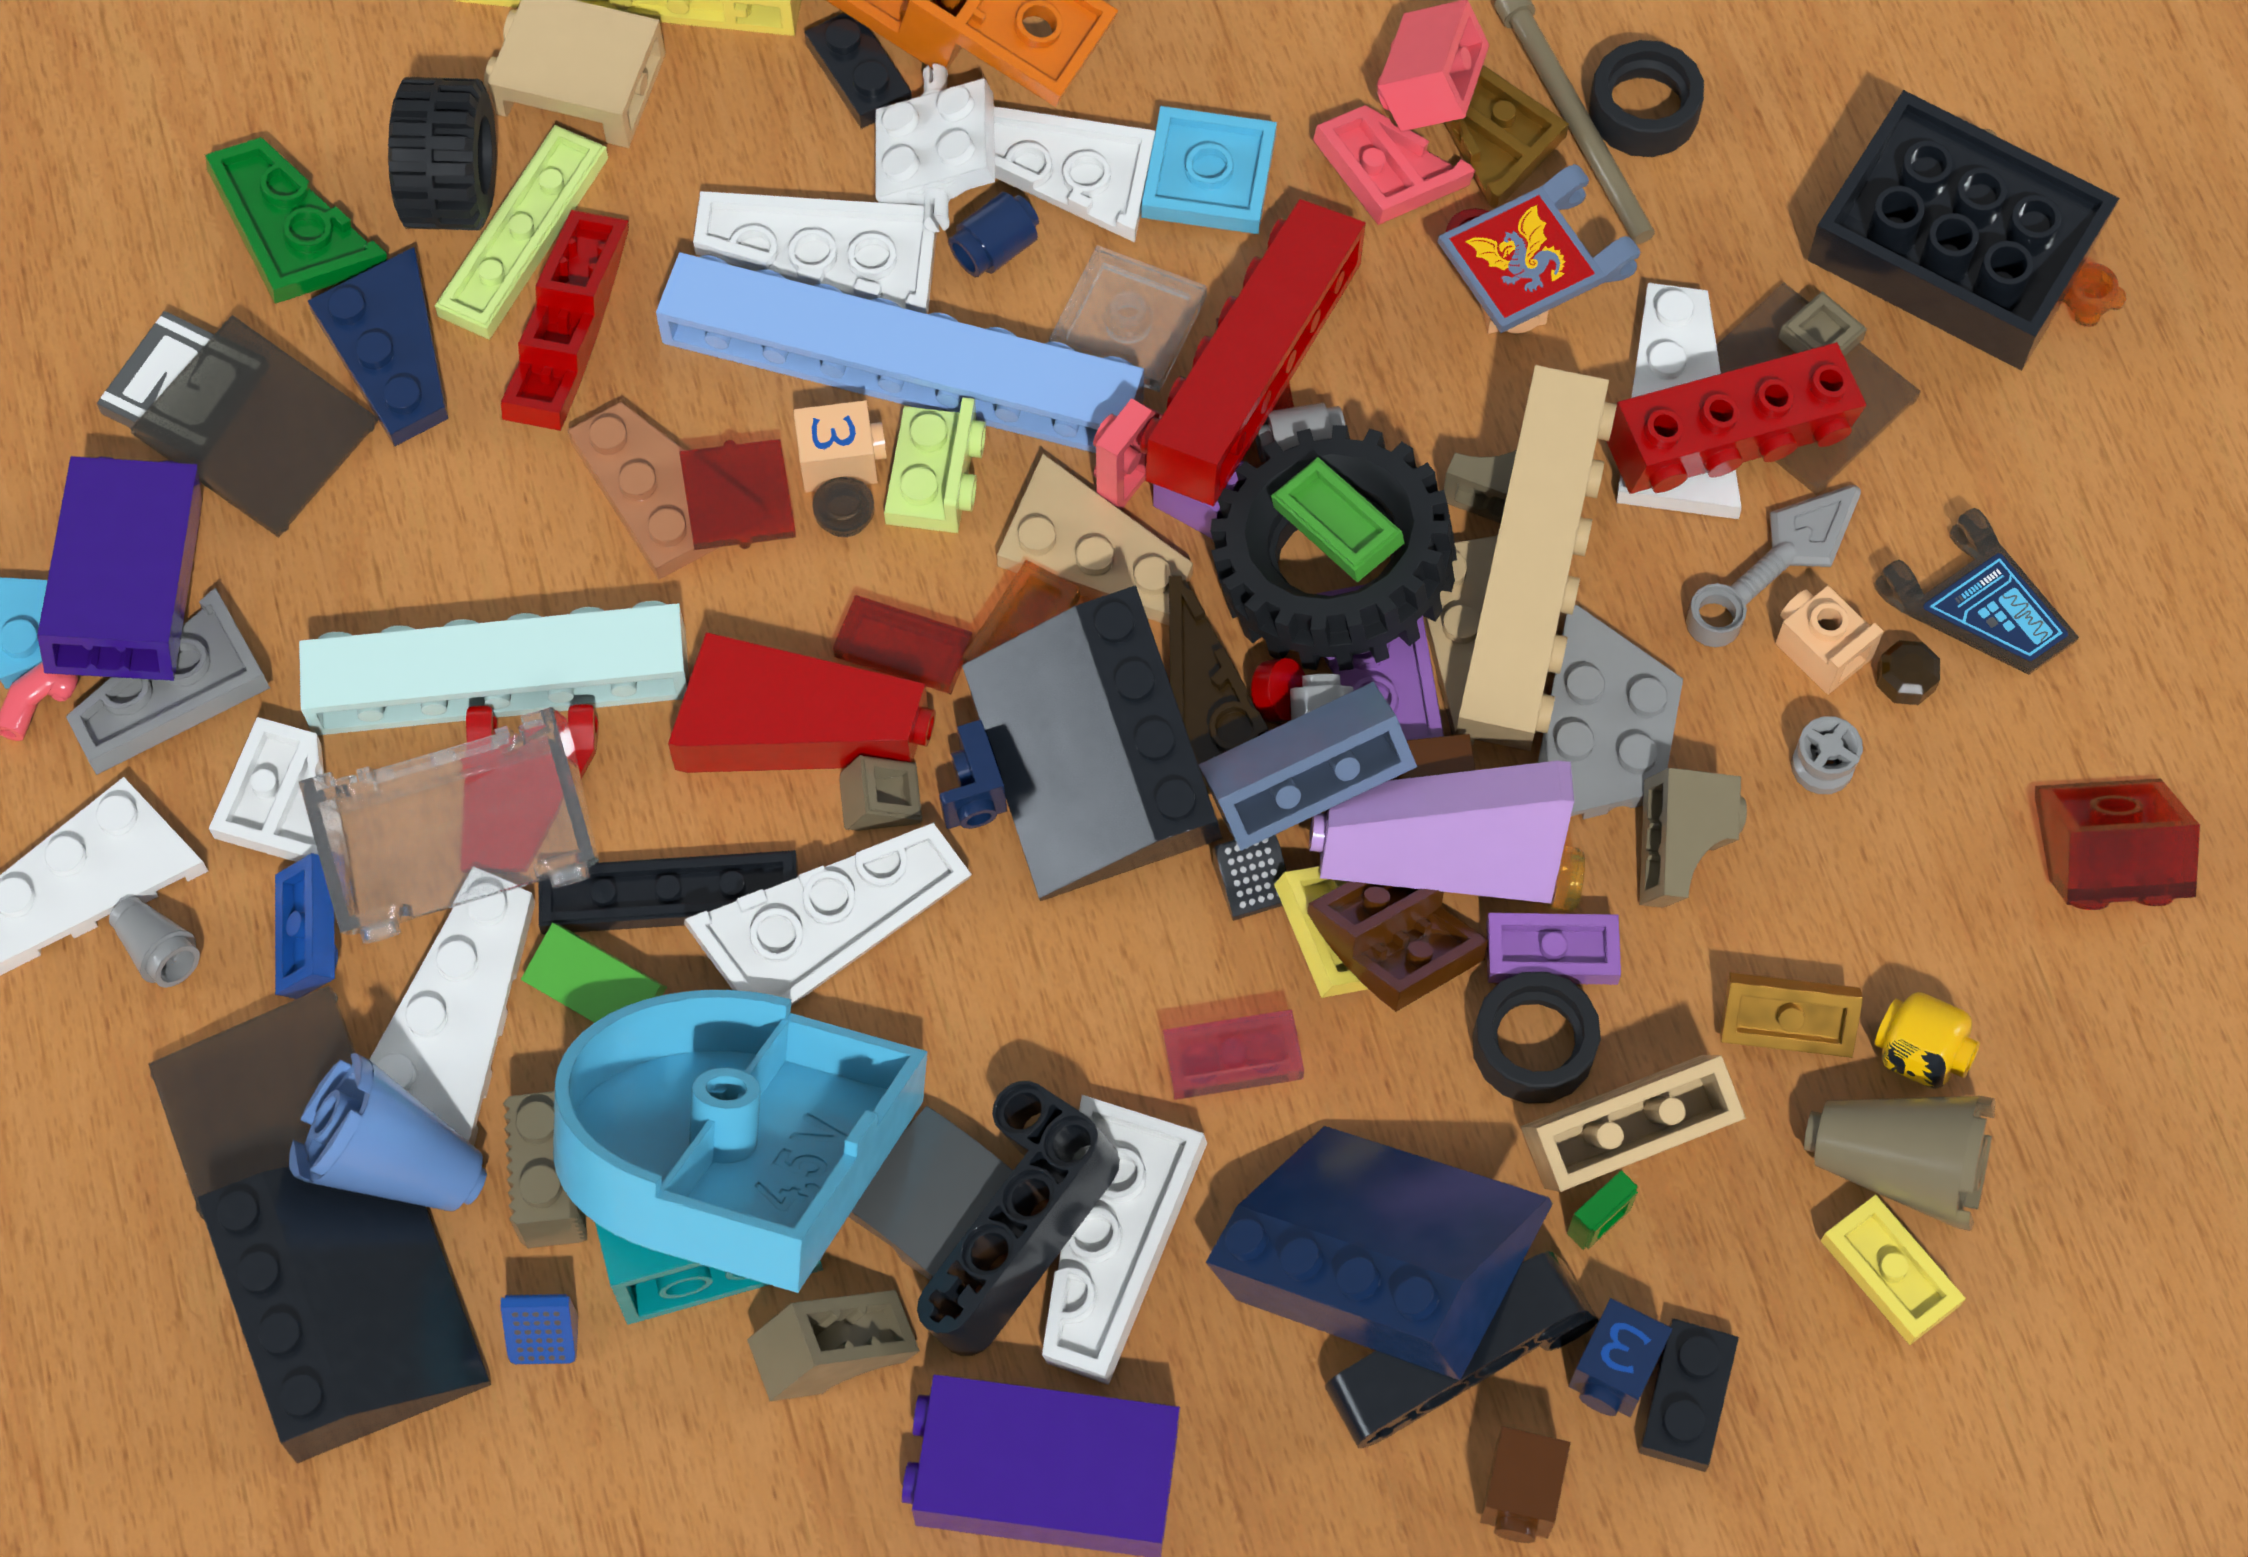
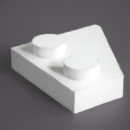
M260 717L256 718L210 824L209 830L214 839L295 862L311 853L332 858L322 746L316 733Z

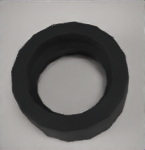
M1638 40L1619 45L1603 57L1594 74L1590 94L1589 116L1602 139L1614 149L1631 156L1656 157L1675 151L1687 142L1695 130L1704 100V80L1697 64L1681 49L1662 41ZM1635 78L1653 79L1667 85L1678 95L1681 101L1680 108L1668 117L1657 120L1641 119L1623 111L1614 102L1612 91L1618 84Z
M1521 972L1500 981L1484 998L1472 1035L1474 1060L1484 1079L1503 1096L1526 1104L1551 1103L1572 1094L1588 1077L1601 1041L1599 1016L1588 995L1569 979L1549 972ZM1540 1004L1558 1011L1570 1022L1574 1030L1575 1046L1571 1057L1561 1067L1552 1071H1530L1512 1063L1503 1055L1498 1045L1497 1033L1501 1019L1511 1009L1520 1005Z

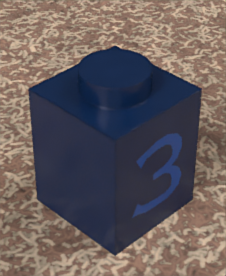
M1610 1298L1578 1363L1569 1387L1580 1392L1579 1399L1593 1410L1609 1416H1615L1617 1412H1620L1631 1418L1673 1328Z

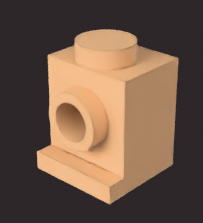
M1826 586L1815 596L1808 590H1803L1789 601L1780 614L1784 621L1775 644L1829 695L1873 659L1884 631L1876 623L1870 626L1832 588Z

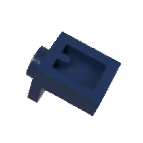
M982 720L957 726L960 750L950 754L960 787L945 791L939 795L942 816L947 829L957 826L966 829L978 828L992 822L997 817V814L1007 812L1004 784Z

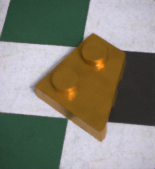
M1484 65L1482 66L1465 118L1444 122L1465 161L1475 170L1474 177L1489 205L1494 209L1500 207L1566 138L1569 126L1568 122Z

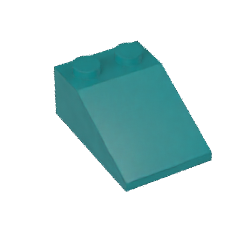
M595 1223L610 1286L627 1325L769 1286L766 1283L634 1244ZM819 1260L811 1274L823 1270L821 1260Z

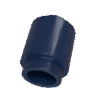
M1001 192L956 226V234L948 240L949 247L959 264L971 276L979 277L984 272L993 274L1037 241L1038 233L1035 226L1039 224V218L1034 208L1024 197L1020 195L1013 197L1006 192Z

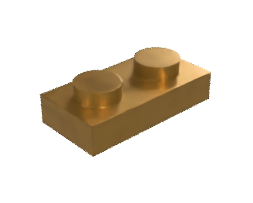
M1729 972L1720 1026L1721 1042L1853 1058L1863 1001L1861 988Z

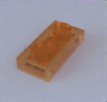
M1025 560L962 657L963 664L1076 606L1080 599V587Z

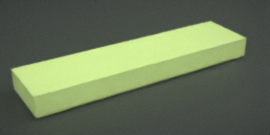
M554 125L435 304L439 318L484 338L491 339L561 232L570 211L576 209L608 160L605 146Z

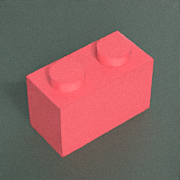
M1459 0L1404 13L1396 37L1391 43L1390 53L1384 70L1377 83L1380 102L1384 109L1391 111L1401 132L1465 118L1489 48V43L1468 0Z

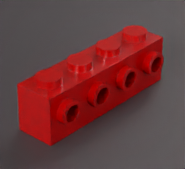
M1836 342L1618 401L1610 439L1606 442L1629 494L1650 488L1655 493H1662L1680 486L1687 478L1708 473L1709 477H1720L1736 470L1743 462L1761 457L1764 462L1777 461L1793 453L1797 447L1815 442L1819 447L1834 445L1851 434V427L1867 404Z

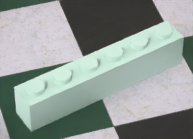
M645 601L636 604L633 608L606 611L596 607H583L572 611L570 614L545 617L532 613H521L513 615L505 621L484 623L459 619L448 622L444 627L415 629L409 626H391L384 629L381 633L351 635L345 632H329L321 635L318 639L299 641L301 711L311 732L316 733L317 736L466 721V711L471 706H490L493 716L499 718L568 711L569 707L575 704H589L593 708L680 700L684 698L689 683L686 630L679 603L665 604L660 601Z

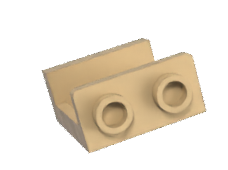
M521 0L518 9H512L508 13L503 31V46L498 57L492 56L484 74V86L490 92L495 114L508 117L515 102L600 122L603 124L607 143L629 148L666 55L660 21L576 0Z

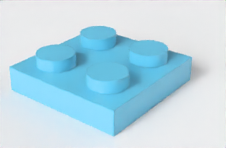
M1160 106L1142 199L1141 218L1259 234L1276 139L1277 122Z

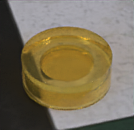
M1564 846L1552 902L1547 903L1549 909L1573 912L1578 907L1585 873V856L1581 848Z

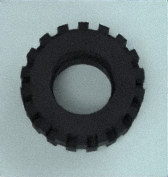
M405 77L402 80L394 97L390 115L388 165L394 207L405 228L481 230L491 211L495 190L496 131L492 103L480 79Z

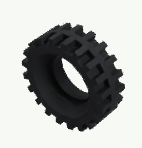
M1333 425L1331 439L1314 441L1311 429L1309 428L1298 431L1299 445L1285 451L1280 448L1276 441H1273L1263 447L1266 462L1263 465L1255 468L1245 461L1236 470L1240 490L1236 492L1226 488L1223 489L1218 498L1223 517L1222 519H1212L1210 532L1215 546V550L1211 551L1226 604L1232 618L1239 617L1243 633L1252 643L1263 637L1266 640L1271 657L1282 659L1285 658L1290 650L1299 652L1302 667L1310 670H1317L1320 657H1336L1339 671L1354 669L1353 655L1371 651L1376 663L1390 658L1387 643L1398 637L1408 646H1411L1420 639L1417 620L1423 615L1436 622L1443 612L1440 592H1452L1455 582L1452 561L1457 560L1455 541L1444 490H1438L1435 471L1428 462L1417 468L1413 448L1402 441L1392 452L1387 450L1383 433L1373 429H1369L1364 440L1360 441L1350 439L1347 425ZM1317 457L1402 531L1404 544L1391 554L1390 562L1377 578L1358 590L1333 596L1310 594L1297 589L1287 582L1280 573L1278 565L1282 547L1298 529L1274 508L1271 495Z

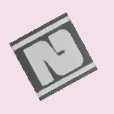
M164 311L96 404L102 415L204 463L270 369L266 359Z

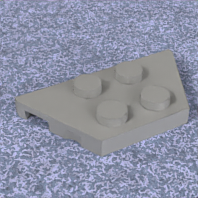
M1575 605L1573 614H1566L1562 636H1566L1568 639L1561 672L1554 675L1551 695L1555 696L1548 733H1543L1538 763L1557 760L1571 762L1574 805L1571 816L1581 814L1583 819L1605 815L1613 808L1620 806L1629 808L1643 806L1644 779L1668 768L1683 678L1587 611Z

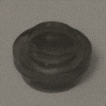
M838 477L825 482L816 491L812 504L814 517L819 526L837 537H851L860 533L872 520L875 510L874 498L870 489L860 480L851 477Z

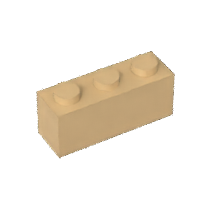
M1701 1055L1521 1126L1544 1189L1562 1192L1746 1119L1722 1055Z

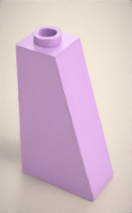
M1557 760L1387 781L1324 811V813L1313 816L1309 834V851L1320 852V878L1551 903L1574 805L1571 762Z

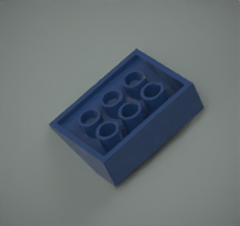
M1324 1126L1237 1205L1206 1260V1264L1237 1301L1461 1380L1553 1203L1547 1196Z

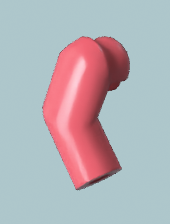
M41 662L14 681L0 710V735L10 740L22 741L38 703L46 695H50L57 701H65L67 698H70L76 688L78 676L44 673L43 663Z

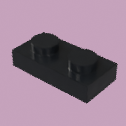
M842 13L804 31L806 46L861 129L876 122V109L912 99L910 88L871 30L848 14Z
M1673 1318L1669 1325L1673 1329L1664 1346L1639 1453L1706 1472L1711 1460L1739 1337Z

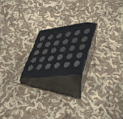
M1276 834L1240 851L1235 840L1219 844L1213 848V867L1233 921L1283 906L1274 884L1287 870Z

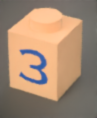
M867 400L793 409L805 493L878 483L875 460L887 459L882 422L870 423Z

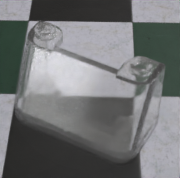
M553 707L521 716L523 725L518 727L519 734L515 733L508 726L494 729L495 735L376 770L369 766L357 769V776L350 775L334 779L333 773L329 772L298 781L340 933L346 935L360 934L363 944L373 943L401 934L399 923L548 879L551 881L552 888H557L590 878L588 867L598 863L599 856L567 719Z

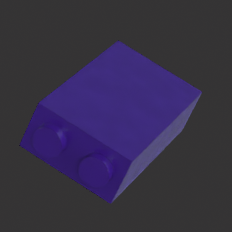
M70 457L37 634L44 673L174 681L202 508L197 464L177 463L174 461L122 460L111 457Z
M933 1374L930 1395L919 1394L916 1402L913 1436L923 1437L920 1462H907L902 1490V1503L913 1504L912 1513L915 1526L1143 1557H1162L1179 1428L1180 1407Z

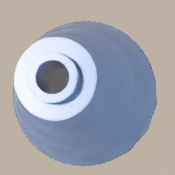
M354 1053L350 1054L352 1065L343 1060H339L333 1065L319 1083L300 1119L310 1124L311 1128L305 1145L295 1140L292 1142L289 1169L294 1177L308 1183L450 1212L457 1210L463 1203L469 1205L475 1201L485 1184L487 1176L486 1169L482 1167L483 1156L481 1151L369 1059Z

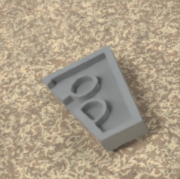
M216 587L199 601L202 610L182 627L174 681L111 677L66 716L96 775L270 688Z

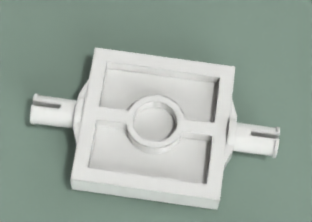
M932 64L933 71L929 65L923 70L924 93L922 96L876 109V199L878 203L925 206V228L931 232H940L939 225L943 231L950 225L949 201L966 190L995 182L993 92L985 78L947 89V69L940 64Z

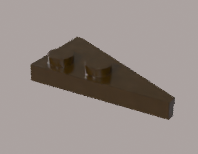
M1181 575L1169 576L1170 685L1199 766V764L1268 732L1269 729L1250 699L1248 691L1226 650L1221 646L1194 592L1191 591L1186 580H1182ZM1201 772L1208 794H1211L1209 787L1205 781V778Z

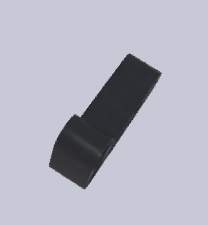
M1017 1081L1008 1085L997 1096L993 1104L992 1113L995 1125L1024 1156L944 1261L923 1289L918 1299L917 1313L920 1322L951 1352L960 1356L978 1354L994 1341L1112 1184L1119 1171L1120 1158L1117 1149L1093 1121L1044 1087L1031 1081ZM1040 1114L1038 1120L1032 1126L1023 1129L1031 1117ZM1090 1145L1087 1153L1081 1159L1071 1162L1074 1154L1079 1149ZM1049 1199L1046 1207L1040 1213L1031 1216L1034 1207L1038 1203ZM1008 1252L1005 1262L998 1268L990 1271L994 1260ZM978 1285H980L982 1288H981V1290L977 1293V1292L975 1291V1289L977 1288Z
M1544 1252L1522 1262L1461 1380L1388 1354L1374 1351L1335 1375L1327 1382L1325 1389L1357 1447L1365 1448L1388 1438L1536 1348L1541 1347L1546 1351H1552L1580 1338L1595 1327L1598 1323V1318L1565 1262L1554 1252Z

